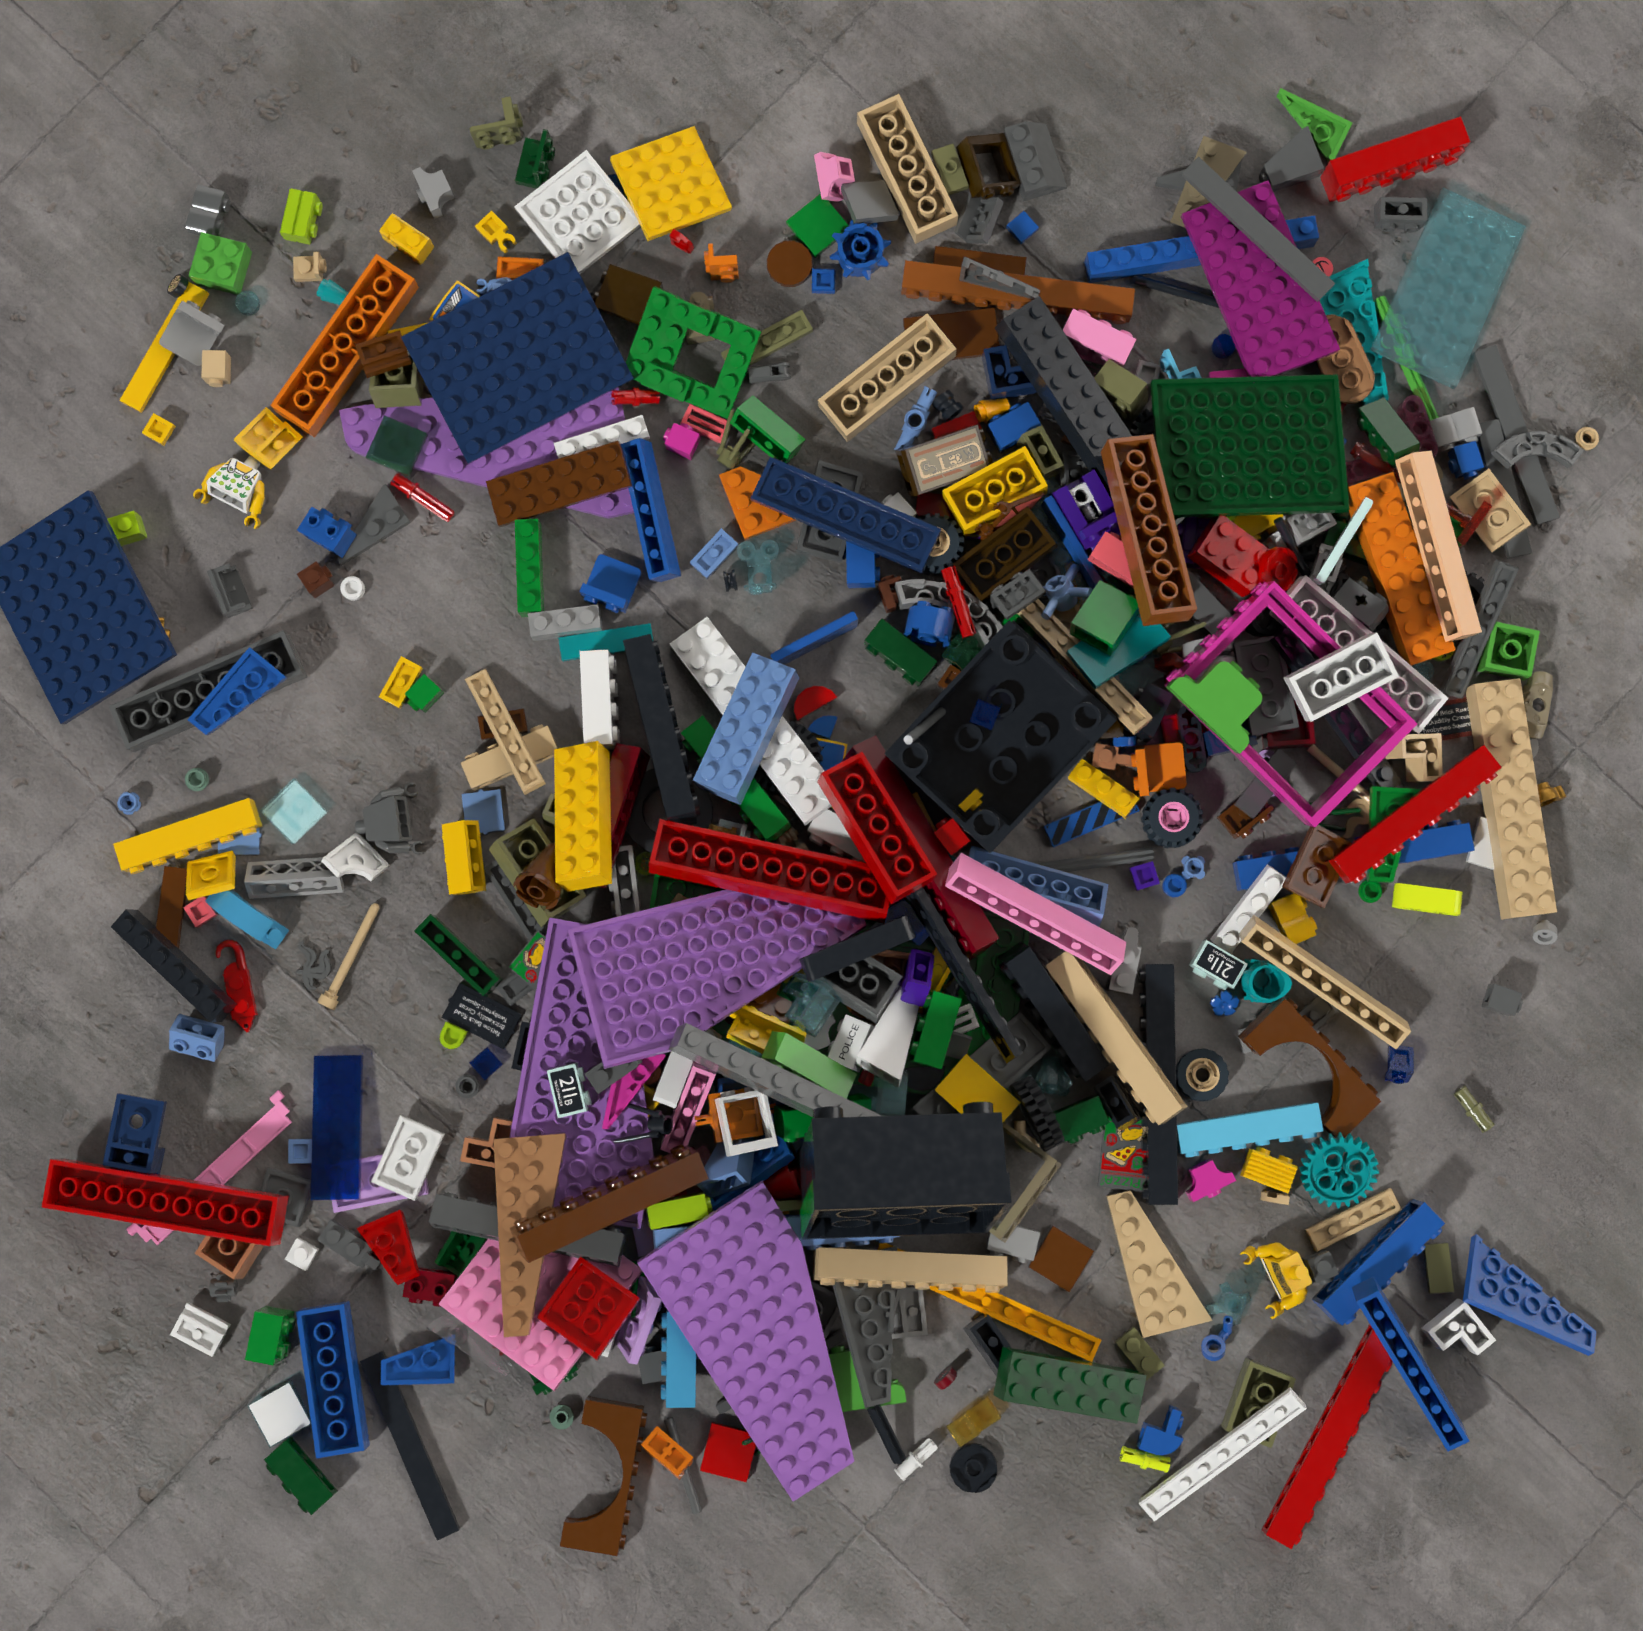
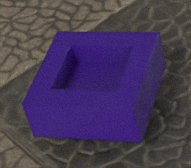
M1153 861L1129 868L1136 891L1160 884Z

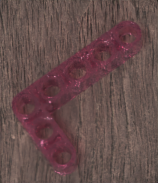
M1410 395L1398 406V416L1419 441V452H1421L1420 448H1426L1428 451H1432L1434 458L1438 453V445L1424 403L1420 397ZM1406 404L1412 405L1415 408V412H1409L1406 409ZM1413 426L1420 427L1422 434L1415 433ZM1380 453L1346 462L1348 487L1391 472L1394 474L1398 473L1397 468L1393 469L1388 462H1385ZM1376 461H1382L1385 464V469H1379ZM1354 467L1361 468L1364 475H1356Z

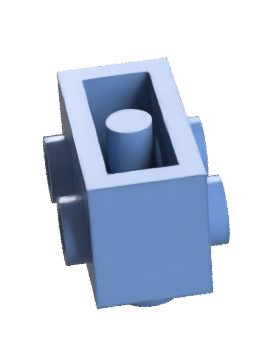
M178 1014L169 1030V1050L215 1062L224 1046L225 1026Z

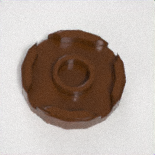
M783 241L776 244L770 250L767 257V271L771 279L781 286L796 287L803 284L812 271V257L809 250L803 244L796 241Z

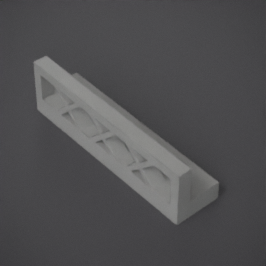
M323 857L248 862L244 881L249 899L343 893L344 882L342 876L337 878L330 870L323 869L326 867L321 862ZM304 867H312L309 871H300ZM281 868L289 869L285 873H277ZM253 870H265L260 875H253Z

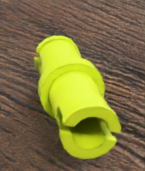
M1126 1446L1121 1448L1120 1454L1122 1456L1119 1457L1121 1462L1139 1465L1141 1469L1151 1468L1164 1471L1165 1473L1169 1471L1170 1464L1167 1463L1171 1462L1170 1457L1155 1455Z

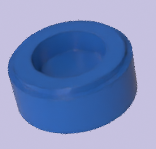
M1136 736L1113 738V745L1115 747L1136 746L1137 744Z
M1179 874L1168 875L1162 883L1164 893L1172 898L1183 895L1187 888L1186 880Z

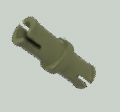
M1466 1086L1453 1093L1466 1110L1465 1114L1467 1117L1470 1116L1482 1133L1495 1125L1482 1109V1103L1475 1100Z

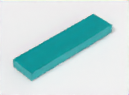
M651 623L558 637L562 662L580 659V651L609 650L610 654L625 652L623 640L651 634L652 641H654Z

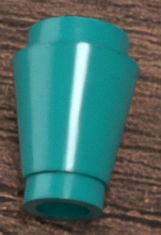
M323 279L318 287L316 296L320 297L322 301L341 305L349 292L331 279Z

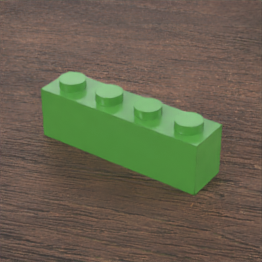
M772 1031L761 1057L846 1099L857 1073L785 1032Z

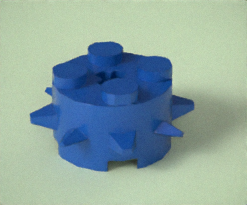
M851 220L850 226L844 230L843 234L833 233L832 237L838 243V248L829 257L830 260L839 261L844 270L843 276L845 278L849 275L856 277L864 276L867 280H870L871 274L878 270L879 267H887L889 265L883 257L884 248L892 243L891 240H883L877 230L878 223L867 226L865 223L854 224L853 220ZM862 248L864 252H859L857 249Z

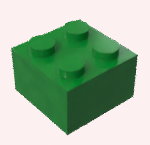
M269 1306L256 1310L254 1312L245 1360L275 1365L284 1360L285 1356L288 1357L291 1348V1342H288L289 1334L294 1331L296 1318H293L294 1311Z

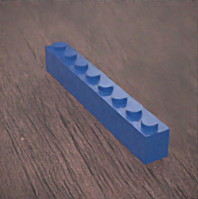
M1374 1276L1353 1286L1352 1290L1357 1304L1447 1452L1470 1442L1463 1423Z

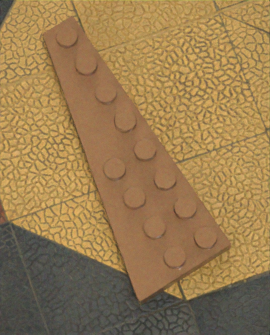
M565 1133L494 1139L504 1337L530 1335L536 1295L540 1284L541 1268L545 1257L543 1256L528 1263L521 1256L510 1227L515 1226L514 1222L521 1218L528 1217L530 1219L536 1216V1212L548 1206L554 1208L556 1187H558L559 1171L566 1140Z

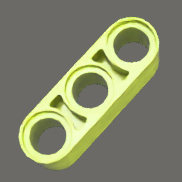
M1394 883L1392 907L1460 916L1463 892Z

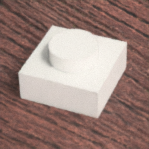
M298 1237L285 1260L307 1271L319 1248Z

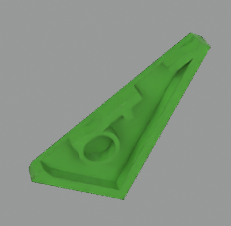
M1280 88L1276 96L1302 129L1307 126L1309 127L1315 146L1328 162L1335 159L1353 122Z

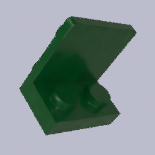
M543 129L540 141L525 137L515 177L516 184L537 189L549 180L550 169H548L549 161L554 160L555 147H553V139L550 138L548 130Z

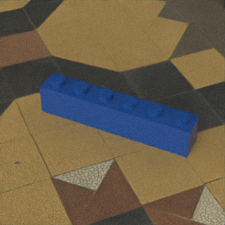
M641 438L622 443L621 447L633 486L629 488L648 578L649 580L664 582L680 577L681 572L652 443Z

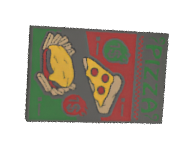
M540 930L533 935L508 966L535 990L537 989L546 935Z
M1106 1115L1109 1123L1104 1125L1106 1129L1103 1130L1097 1186L1142 1192V1185H1146V1175H1142L1141 1162L1146 1161V1151L1141 1150V1137H1146V1127H1141L1140 1120L1122 1131L1116 1129L1110 1116Z

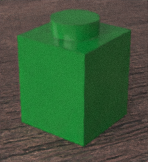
M425 674L405 693L409 698L407 703L416 712L421 709L424 713L444 694Z

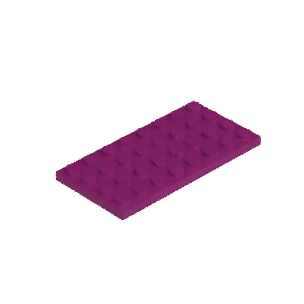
M1268 180L1237 192L1296 246ZM1208 203L1182 213V221L1248 377L1278 376L1337 353L1340 350L1320 301L1317 302L1216 207Z

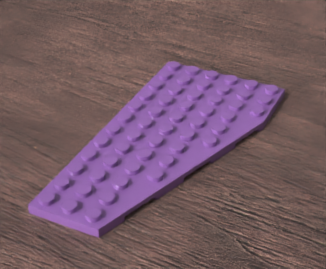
M726 889L568 929L569 939L604 1069L671 1052L669 1046L678 1026L688 1023L705 1032L801 970L800 958L854 936L866 928V922L863 918Z
M549 917L510 1138L566 1134L558 1187H556L553 1204L556 1207L560 1205L559 1201L566 1197L573 1196L575 1198L582 1195V1190L590 1186L597 1188L605 1184L604 1180L615 1175L620 1177L627 1174L626 1170L633 1166L640 1165L642 1167L648 1164V1160L654 1157L651 1138L616 1144L613 1142L617 1138L650 1132L647 1125L649 1118L646 1113L626 1106L609 1129H602L611 1086L598 1094L586 1077V1081L582 1083L584 1091L588 1090L590 1094L591 1105H588L589 1110L561 1118L557 1116L547 1070L578 1062V1066L583 1067L586 1073L601 1063L602 1059L568 935V929L588 924ZM643 1085L630 1103L647 1108ZM644 1209L613 1224L641 1229Z
M763 1181L752 1186L637 1260V1264L792 1501L800 1498L854 1462L802 1243Z

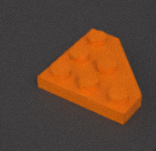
M740 466L719 475L744 540L796 521V519L751 501V496L761 477L760 474Z

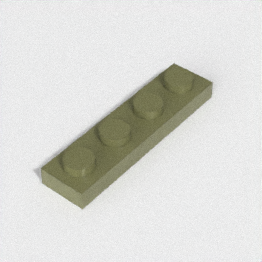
M803 310L762 330L750 365L813 332V328ZM729 349L721 352V356L724 361L726 360Z

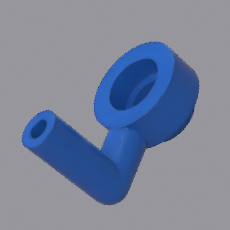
M1231 1316L1223 1318V1328L1218 1335H1208L1203 1339L1201 1352L1207 1360L1218 1361L1224 1357L1226 1351L1225 1341L1232 1333L1233 1318ZM1214 1347L1218 1351L1216 1353H1212L1209 1351V1349Z

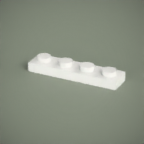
M643 415L556 442L554 446L560 459L615 441H620L622 444L637 438L648 440L650 436Z
M1267 864L1210 940L1231 954L1241 942L1239 934L1253 915L1258 918L1281 890L1286 876Z

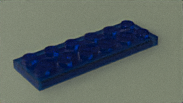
M363 1055L314 1056L311 1200H361Z

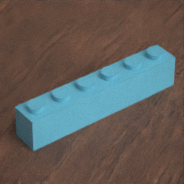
M1311 1102L1177 1124L1178 1153L1185 1154V1157L1199 1156V1151L1208 1150L1209 1154L1223 1152L1222 1147L1232 1146V1150L1247 1148V1143L1255 1142L1256 1146L1269 1145L1272 1139H1279V1142L1293 1141V1136L1302 1135L1303 1139L1317 1137L1316 1132L1323 1131L1319 1103Z

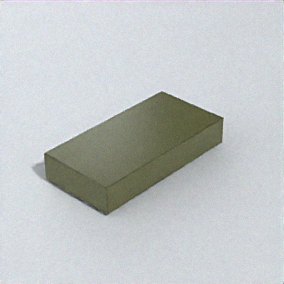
M1449 1243L1424 1244L1425 1249L1423 1253L1428 1293L1454 1292Z

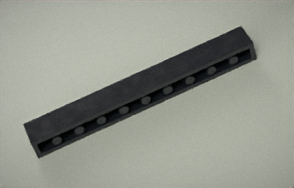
M1144 964L1138 973L1139 983H1143V993H1139V1007H1143V1017L1139 1018V1029L1143 1031V1041L1141 1042L1176 1090L1174 964ZM1141 1112L1143 1118L1141 1119V1127H1146V1137H1141V1150L1146 1151V1161L1141 1162L1142 1175H1146V1185H1142V1199H1146V1204L1178 1205L1177 1115L1166 1123L1158 1125L1157 1122L1152 1123L1145 1112Z

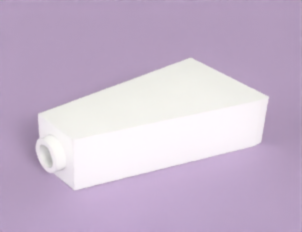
M901 986L860 1050L856 1060V1065L897 1088L901 1083L919 1006L900 1000Z

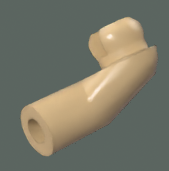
M1014 1121V1130L1040 1147L1037 1141L1026 1133V1121ZM1015 1140V1142H1016L1022 1149H1024L1026 1152H1030V1153H1031V1151H1030L1029 1149H1027L1025 1146H1023L1022 1144H1020L1018 1141Z

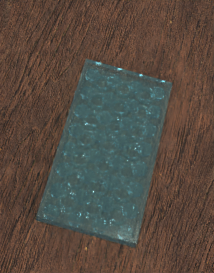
M1443 187L1438 194L1370 350L1455 389L1526 226Z

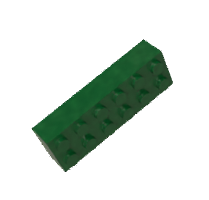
M1003 1347L993 1395L1007 1402L1137 1424L1147 1375L1133 1369Z

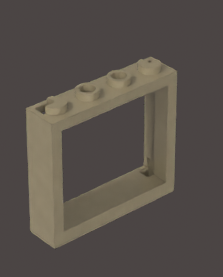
M1003 1122V1131L1045 1161L998 1228L993 1225L989 1230L990 1233L1005 1243L1061 1164Z

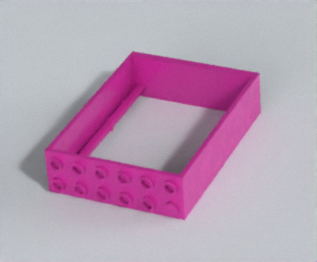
M1275 581L1260 582L1251 590L1252 596L1246 601L1242 600L1233 609L1236 613L1232 617H1225L1216 626L1219 630L1215 634L1207 635L1200 642L1202 647L1198 651H1192L1183 660L1185 664L1178 670L1175 668L1166 677L1168 682L1164 686L1166 687L1175 677H1184L1186 674L1195 680L1266 607L1289 627L1319 658L1341 647ZM1381 687L1360 696L1359 698L1388 728L1311 805L1250 744L1240 754L1235 753L1209 727L1207 728L1305 825L1315 828L1395 748L1417 723Z

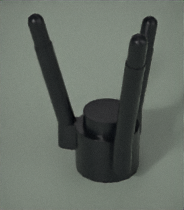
M629 1103L627 1105L628 1108L652 1115L647 1124L651 1132L617 1138L613 1142L616 1144L651 1137L659 1138L661 1134L669 1135L673 1128V1120L670 1115H662V1111L651 1110Z

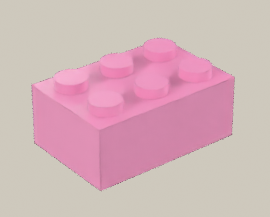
M1073 309L1063 328V332L1080 358L1100 369L1108 359L1124 367L1136 342V339L1133 338L1130 332L1125 330L1119 331L1105 320L1098 321L1084 310L1077 311Z

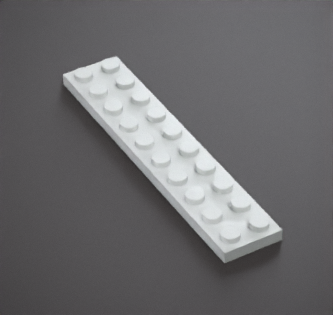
M706 617L672 641L670 646L723 715L745 666L709 618ZM782 716L759 765L804 825H807L831 807V804L817 783L824 770Z

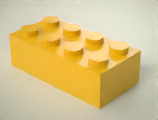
M1026 446L949 486L942 490L944 501L966 538L976 532L975 528L980 523L992 524L1002 513L998 509L993 511V507L998 502L1011 503L1039 491H1043L1044 495L1048 494V485Z

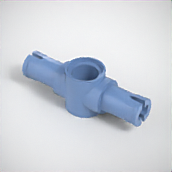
M926 386L923 387L924 389L916 405L913 404L911 410L905 415V423L901 429L903 432L894 450L900 449L903 446H910L915 437L918 438L920 432L926 427L927 418L930 413L928 410L938 392L933 389L930 391V388ZM914 415H920L922 419L921 424L917 427L910 425V418Z

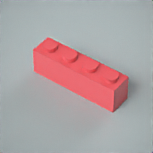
M1105 531L1089 556L1088 561L1134 589L1122 538L1116 533L1110 532L1109 534Z

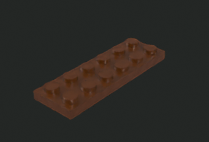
M620 441L608 443L486 481L499 527L515 523V520L529 519L633 487Z

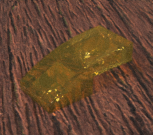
M987 1396L958 1416L946 1427L961 1447L980 1435L981 1431L1000 1420L1001 1415Z

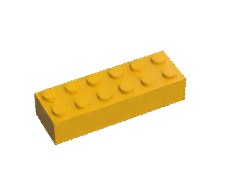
M599 741L554 749L555 882L567 892L612 884L610 751Z

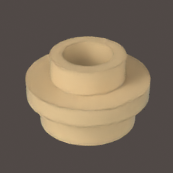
M1583 427L1575 435V443L1584 450L1593 449L1599 442L1597 431L1591 427ZM1583 436L1589 438V443L1584 442Z

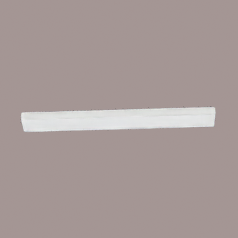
M1291 1387L1140 1498L1139 1505L1153 1521H1156L1306 1410V1404Z

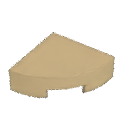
M1263 1191L1261 1192L1260 1200L1289 1205L1290 1196L1283 1193Z

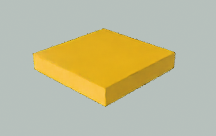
M233 850L187 862L186 896L188 900L235 889L236 856Z

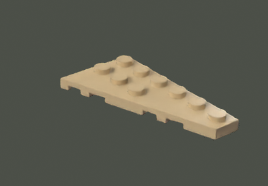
M1127 1190L1107 1195L1141 1336L1145 1338L1213 1321L1132 1192Z

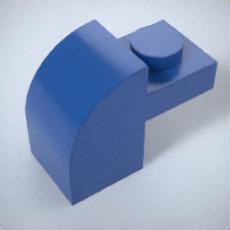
M1169 1405L1162 1428L1143 1422L1136 1446L1143 1451L1155 1455H1167L1174 1452L1184 1439L1180 1434L1175 1433L1176 1430L1181 1429L1183 1423L1182 1411Z

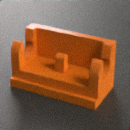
M658 1426L654 1428L641 1444L646 1452L679 1480L684 1475L686 1468L693 1463L694 1457Z

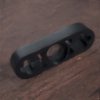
M1182 706L1177 711L1176 719L1180 742L1183 745L1185 768L1191 773H1198L1205 768L1207 763L1201 722L1194 715L1190 719V725L1195 724L1196 728L1192 727L1184 730L1183 726H1188L1186 718H1182V715L1186 710L1189 713L1192 712L1187 707ZM1193 732L1197 735L1198 742L1195 745L1186 743L1185 736L1187 733ZM1199 747L1200 751H1196L1195 756L1196 759L1201 760V763L1195 768L1194 764L1189 763L1193 759V753H1187V750H1194Z

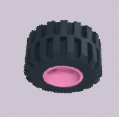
M1175 788L1163 789L1153 795L1143 808V816L1141 817V823L1143 822L1144 826L1143 830L1147 833L1149 840H1153L1156 845H1161L1168 849L1179 848L1191 842L1199 834L1200 827L1203 824V810L1199 807V801L1193 798L1194 795L1186 793L1184 789L1178 790Z

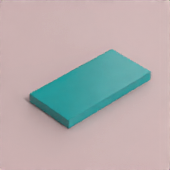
M1139 611L1138 616L1111 656L1083 641L1068 649L1066 655L1092 687L1097 689L1169 641L1171 636L1161 624L1143 626Z

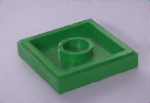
M821 194L786 221L787 226L814 258L836 242L832 237L833 233L843 234L844 230L849 227L831 203L821 198Z

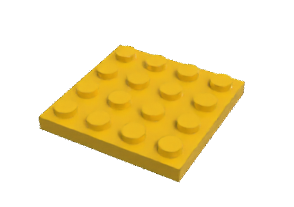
M695 126L610 157L612 166L647 241L667 235L672 232L673 228L680 230L729 212L732 209V205Z

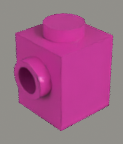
M674 423L672 428H667L663 437L667 450L689 460L692 459L701 440L700 434L694 432L693 428L685 423L680 425Z

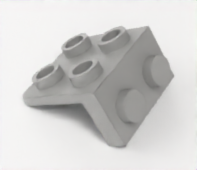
M189 300L187 302L181 301L162 334L159 344L195 366L202 365V350L211 349L225 325L220 323L221 319L210 312L206 315L199 311L200 306Z

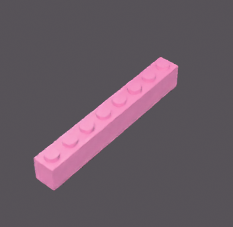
M963 853L950 866L945 884L947 888L1110 975L1124 961L1126 941Z

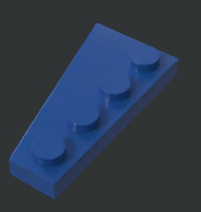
M249 647L188 718V721L208 736L285 681L287 677Z

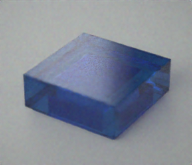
M978 699L970 722L992 730L1001 708Z
M486 1047L469 1062L484 1080H487L504 1065L489 1047Z

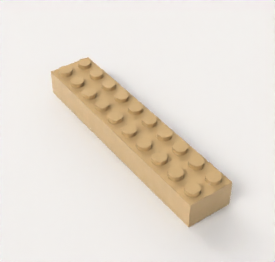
M1521 679L1473 684L1467 687L1466 698L1474 749L1485 745L1502 767L1496 772L1498 776L1488 784L1485 782L1480 784L1485 818H1487L1494 862L1493 871L1501 920L1557 912Z

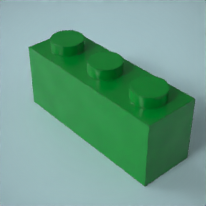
M754 395L736 409L730 421V424L742 434L746 429H749L750 433L747 436L749 440L768 456L784 463H788L798 454L806 440Z

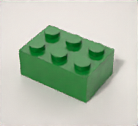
M930 989L924 1006H921L924 1008L922 1017L917 1016L915 1022L916 1038L915 1040L911 1039L908 1053L913 1061L942 1069L961 1004V998Z

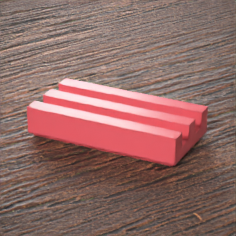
M689 404L681 423L691 426L694 432L717 443H721L725 427L722 429L691 415V412L698 413L726 426L727 420L693 404ZM689 419L693 422H696L706 428H709L717 433H720L721 435L718 436L716 434H713L705 429H702L694 424L687 422V420Z

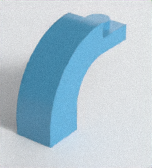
M233 890L209 895L205 900L211 908L232 924L274 949H277L289 932L287 927L256 909Z

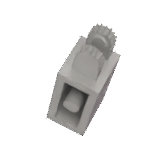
M1128 927L1123 930L1121 939L1126 941L1124 961L1112 975H1108L1106 990L1127 995L1133 994L1142 947H1137L1139 932L1134 927Z

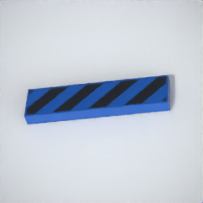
M1099 802L1043 827L1052 848L1118 821L1123 817L1102 802ZM1137 804L1129 815L1140 811Z

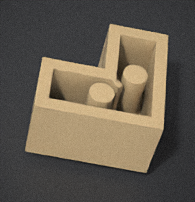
M1441 733L1407 734L1386 756V759L1405 758L1406 782L1434 781L1443 774Z

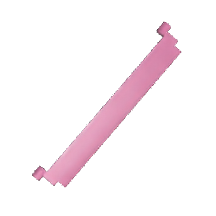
M280 1090L276 1091L269 1098L275 1106L194 1180L224 1185L289 1126L292 1121L286 1115L290 1110L281 1102L285 1097ZM132 1223L126 1229L131 1236L138 1233L146 1243L152 1239L156 1245H159L174 1231L147 1225L142 1227L141 1224Z

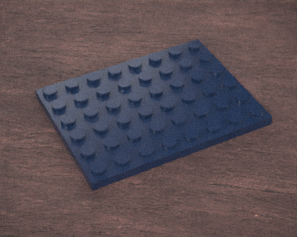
M568 252L401 336L468 464L634 379Z
M86 491L0 546V606L60 724H67L177 656L93 491Z

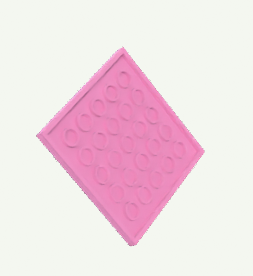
M488 1239L439 1303L441 1307L554 1392L584 1352L537 1318L579 1258L552 1252L545 1255L536 1295L531 1332L527 1336L504 1337L499 1241ZM623 1255L619 1267L586 1260L628 1290L631 1289L643 1272L640 1267Z

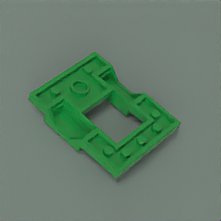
M654 286L625 363L634 378L633 380L640 382L641 385L728 419L762 331L720 313L699 307L675 294ZM689 329L731 345L715 387L674 370Z

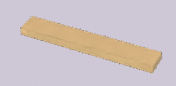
M486 668L466 678L465 681L524 795L545 785L546 783Z

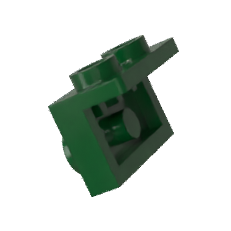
M451 1231L445 1245L439 1250L435 1263L447 1268L459 1277L488 1239Z

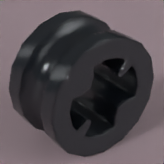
M732 570L730 573L723 571L726 592H729L730 589L738 590L735 570Z

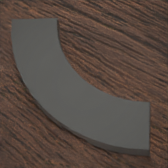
M1529 431L1505 440L1491 454L1507 469L1519 459L1528 456L1548 457L1558 461L1568 469L1580 457L1584 449L1562 435L1557 436L1546 431Z

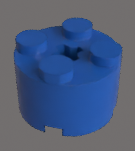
M918 601L917 605L909 608L904 636L908 637L910 635L912 642L921 645L936 647V643H943L942 647L949 646L955 622L954 610L946 606L937 608L931 606V603L927 601Z

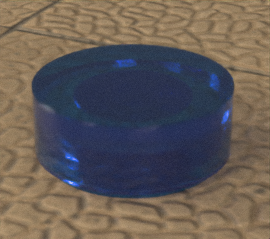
M1221 334L1212 342L1211 350L1216 357L1226 359L1233 354L1236 346L1230 335Z

